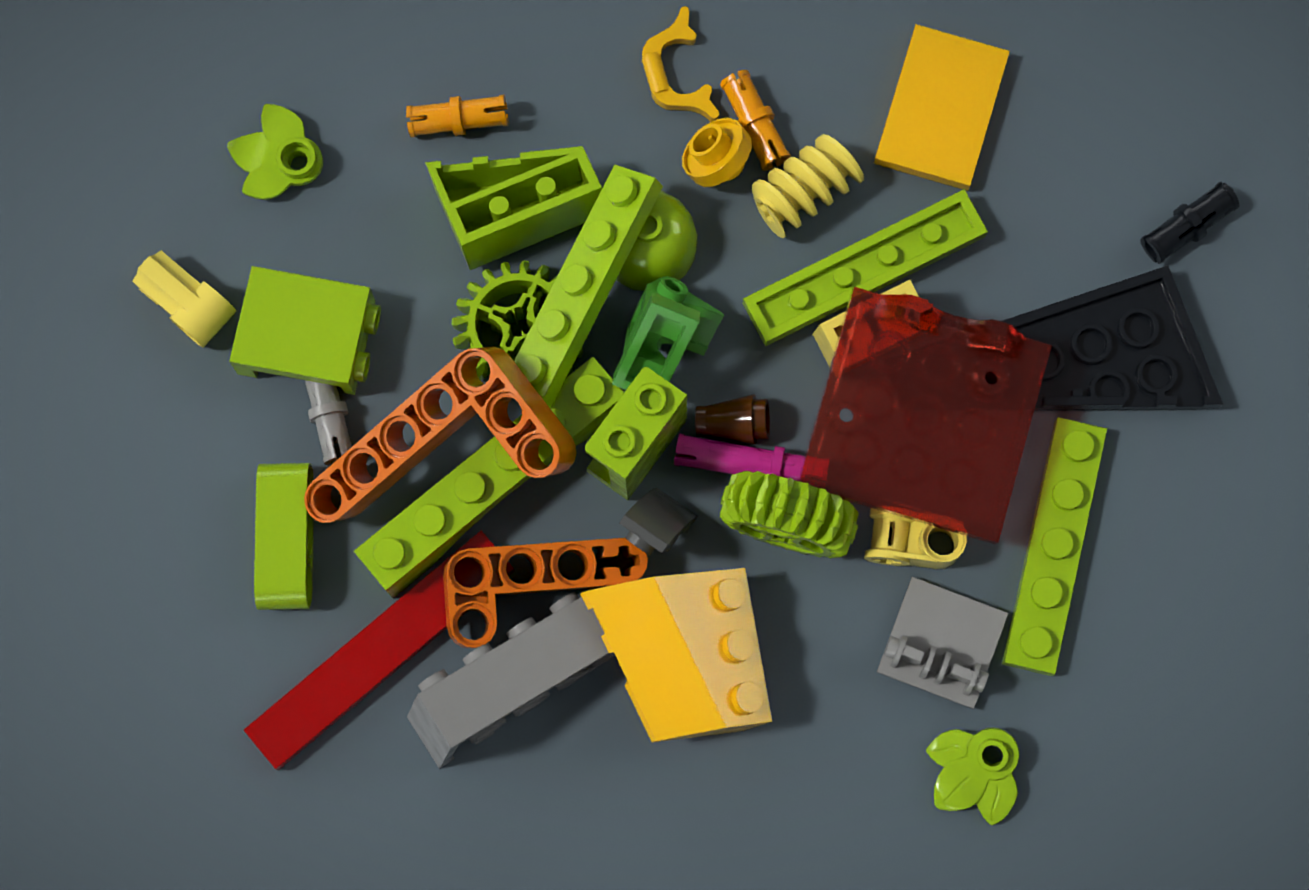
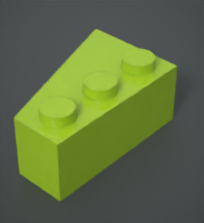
M583 146L521 152L518 158L489 160L488 156L473 157L470 163L442 165L441 161L425 162L436 194L470 270L584 224L602 190V186Z

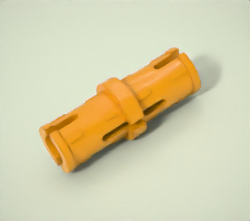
M746 69L740 70L737 73L739 79L736 80L734 73L721 81L720 86L725 91L738 117L737 121L752 138V147L761 163L762 170L768 171L773 169L772 162L775 161L778 167L784 164V161L791 157L772 122L775 115L771 107L764 106L750 78L749 71Z
M505 94L463 101L460 96L450 97L449 102L406 106V117L410 118L411 121L407 122L410 137H416L417 135L453 131L454 135L458 136L465 135L467 129L508 126V114L505 111H500L508 110Z

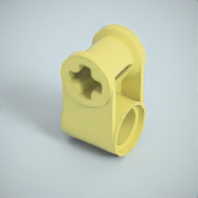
M877 506L870 508L869 516L874 519L871 548L866 550L864 559L869 562L892 566L909 565L945 569L953 565L965 550L967 543L966 532L963 526L953 518L915 513L896 507ZM892 527L891 544L889 546V529ZM941 531L949 535L954 545L953 552L948 555L935 553L928 544L929 534Z

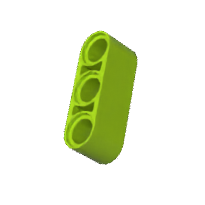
M311 463L258 465L256 475L254 597L257 610L310 609L314 518L309 515L304 501L306 489L314 480Z

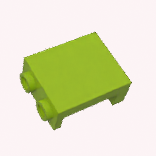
M252 266L229 362L238 375L257 378L259 372L339 386L344 393L355 395L357 383L365 382L368 376L370 353L365 352L368 334L375 335L377 333L381 306L375 304L370 287Z
M642 368L586 443V453L594 458L588 465L587 472L628 501L686 423L687 394L650 368Z

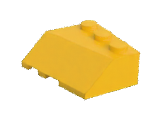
M745 568L653 576L580 593L587 609L593 608L605 633L601 638L608 653L614 652L627 679L624 686L652 743L744 731L772 722Z

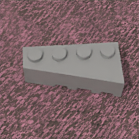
M572 592L554 603L549 608L553 614L536 623L533 617H530L514 626L506 633L509 640L492 649L491 645L487 643L473 650L463 658L465 666L448 675L446 670L443 669L429 676L418 685L421 692L417 694L407 718L439 769L455 759L453 754L459 744L468 739L471 743L479 744L493 735L495 730L507 722L505 719L507 715L511 713L515 717L524 715L550 696L548 692L550 689L556 687L558 691L563 690L615 656L614 652L608 653L601 638L605 633L593 608L588 610L582 597L579 598L576 592Z

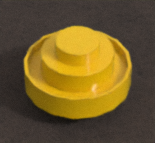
M721 118L712 121L700 128L686 145L682 155V167L696 184L703 187L717 186L726 181L733 180L744 169L752 149V138L737 120Z

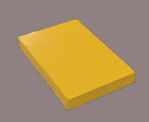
M915 24L874 164L968 191L1010 51Z

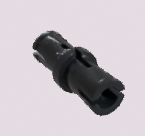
M1219 182L1214 188L1190 205L1182 204L1173 211L1174 216L1140 239L1146 254L1155 263L1161 264L1166 258L1191 240L1198 242L1204 238L1209 227L1239 208L1240 203L1235 192L1226 183L1222 184V182Z

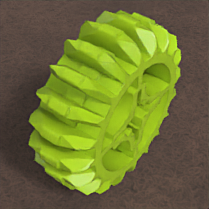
M525 260L520 264L519 273H512L508 262L501 263L503 276L495 278L489 269H485L482 272L486 284L483 288L475 282L471 281L468 283L467 290L474 300L459 298L456 302L457 308L466 315L452 318L453 328L463 332L453 338V344L456 349L483 348L479 340L480 325L483 321L490 324L493 331L503 336L500 349L509 354L513 361L515 360L527 334H524L522 331V336H514L513 339L510 328L511 323L515 322L518 325V320H525L526 318L530 331L539 313L538 305L541 298L546 299L557 278L556 276L548 282L550 271L546 265H541L536 274L531 275L530 263ZM522 293L519 301L513 306L501 307L494 304L505 296ZM581 348L577 358L582 357L583 348ZM484 358L479 360L476 367L477 376L480 381L490 374V366ZM571 367L568 375L573 371V367Z
M743 471L732 474L728 486H725L721 499L720 518L731 529L738 530L740 534L750 536L754 540L786 550L796 551L804 555L810 554L819 558L823 556L827 558L845 556L850 544H853L858 529L857 520L859 512L849 501L843 500L840 495L831 494L826 489L817 488L809 483L799 482L792 478L780 477L773 473L769 475L759 471Z

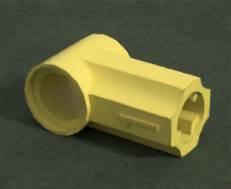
M162 250L149 256L138 267L137 274L132 280L142 293L171 315L169 319L202 348L208 344L237 312L214 288L204 281L200 284Z

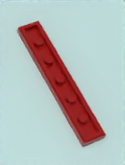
M482 530L244 729V732L276 770L279 771L447 629L443 580L444 567L448 560L461 550L495 547ZM463 559L457 562L454 576L460 585L472 588L479 584L482 571L477 562L471 559ZM507 562L506 572L507 575L510 576L515 570L512 567V565L509 562Z

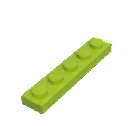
M618 165L613 166L514 360L550 409L663 188L662 184L655 177Z
M965 189L743 298L742 304L766 347L985 238L988 231Z
M1057 417L1054 422L1002 665L1048 676H1054L1056 673L1107 428Z

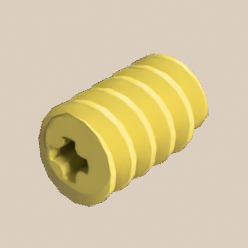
M822 134L815 140V148L806 145L799 151V159L789 157L784 161V171L774 168L768 173V182L761 179L755 181L752 184V193L758 211L766 224L778 237L785 238L786 234L782 225L784 220L796 229L802 225L798 214L800 209L811 217L816 216L818 212L814 203L815 198L830 206L834 201L829 188L833 186L845 195L849 192L845 177L849 175L860 184L864 181V174L853 155L831 136Z

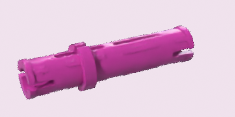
M680 433L675 453H677V456L675 455L674 466L681 465L728 474H736L743 471H759L769 475L773 473L780 477L792 478L793 480L825 489L830 459L786 453L785 447L775 446L774 450L685 436V434Z

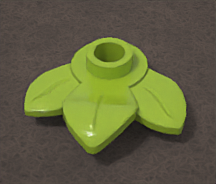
M265 104L261 114L263 132L244 135L227 143V148L236 164L249 173L244 181L242 192L255 199H273L280 196L291 185H307L319 176L323 168L322 153L316 143L305 137V129L301 118L282 106ZM299 156L307 158V164L304 168L299 170L291 168V162L294 158Z
M995 727L982 729L976 734L952 729L941 733L929 744L926 749L927 754L937 764L944 767L938 775L934 786V805L936 808L946 811H958L970 808L976 804L983 818L990 825L999 823L1009 814L1018 794V787L1012 772L1019 761V747L1010 733ZM992 745L1000 748L1003 753L1002 760L994 764L987 762L983 757V750Z

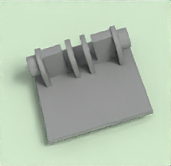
M911 577L877 673L974 709L979 693H982L989 676L987 671L1008 613Z

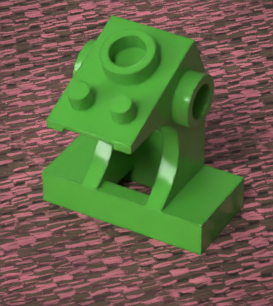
M665 276L648 283L628 323L623 355L613 374L612 385L626 390L644 367L650 368L670 382L686 349L704 356L724 314L688 292L687 286L676 278ZM662 344H673L667 358H665L659 351Z

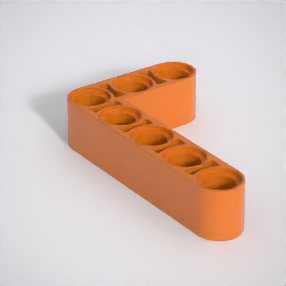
M497 347L466 349L459 353L314 479L305 492V507L312 518L322 523H332L357 516L475 414L480 416L518 468L524 474L533 478H544L561 474L568 470L575 461L577 454L576 444L572 436L509 354ZM481 358H484L490 366V377L485 384L479 380L476 371L477 364ZM444 390L450 395L453 405L448 416L442 412L439 403L440 396ZM512 398L519 403L522 409L521 420L517 425L510 420L507 413V407ZM406 423L412 426L415 432V440L412 447H409L403 439V429ZM542 440H546L553 449L554 457L549 466L545 465L539 457L538 448ZM370 455L375 458L378 464V472L375 478L367 470L366 463ZM333 487H335L341 495V505L339 509H337L331 501V491Z

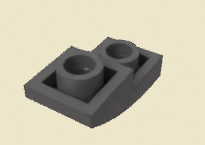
M654 488L630 508L619 524L629 530L625 537L629 542L651 555L655 549L661 553L668 552L680 534L688 532L698 516L660 489Z

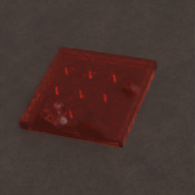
M854 287L851 291L798 481L809 483L817 488L826 489L831 494L840 495L843 500L992 544L999 543L1052 345L1026 338L1008 323L994 319L974 320L946 313L933 307L929 300L917 296L883 295ZM987 372L996 374V384L991 385L985 381ZM843 409L850 410L853 415L852 420L849 422L842 421L839 416L840 411Z

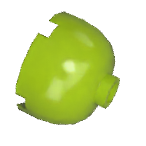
M664 191L660 192L616 281L632 290L644 291L648 283L660 277L669 276L680 280L687 274L695 260L698 235L691 214L679 199Z

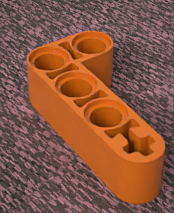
M626 538L461 550L448 560L443 574L446 623L449 637L462 648L473 649L485 645L492 640L496 632L495 595L602 588L640 579L647 569V554ZM592 549L598 550L597 558H595ZM619 549H622L624 557L632 558L633 567L625 569L624 576H621V571L618 567H606L597 570L600 579L594 578L597 565L596 560H605L617 556ZM564 552H573L582 559L583 572L577 580H568L559 572L558 560ZM512 556H523L532 564V577L527 583L518 584L508 577L506 565ZM471 559L477 562L482 571V577L477 586L472 588L463 587L456 581L454 569L458 561ZM465 611H476L485 620V631L477 640H469L459 632L458 619Z

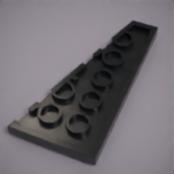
M1168 265L886 359L883 363L900 411L1219 409L1223 405Z

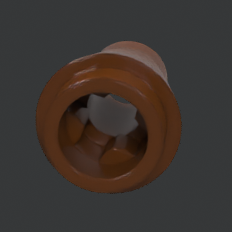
M755 394L707 406H696L695 426L697 436H712L755 445L758 439H769L770 409L768 399H756Z

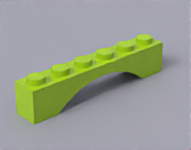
M591 357L565 379L551 410L572 436L577 446L594 434L624 392L621 388L612 385V378L598 361ZM522 414L513 421L514 424L517 425L519 423ZM494 436L356 548L354 553L387 593L394 598L429 570L485 514L531 477L524 474ZM542 440L538 453L541 461L548 465L554 457L553 449L546 440Z

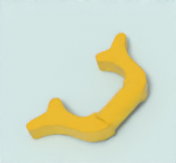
M684 6L681 7L677 19L669 28L647 40L642 50L641 62L644 66L651 97L657 105L666 110L693 111L712 122L719 118V111L710 101L712 87L705 84L692 93H676L669 86L661 59L662 51L670 45H693L696 42L697 35L688 26L689 8Z

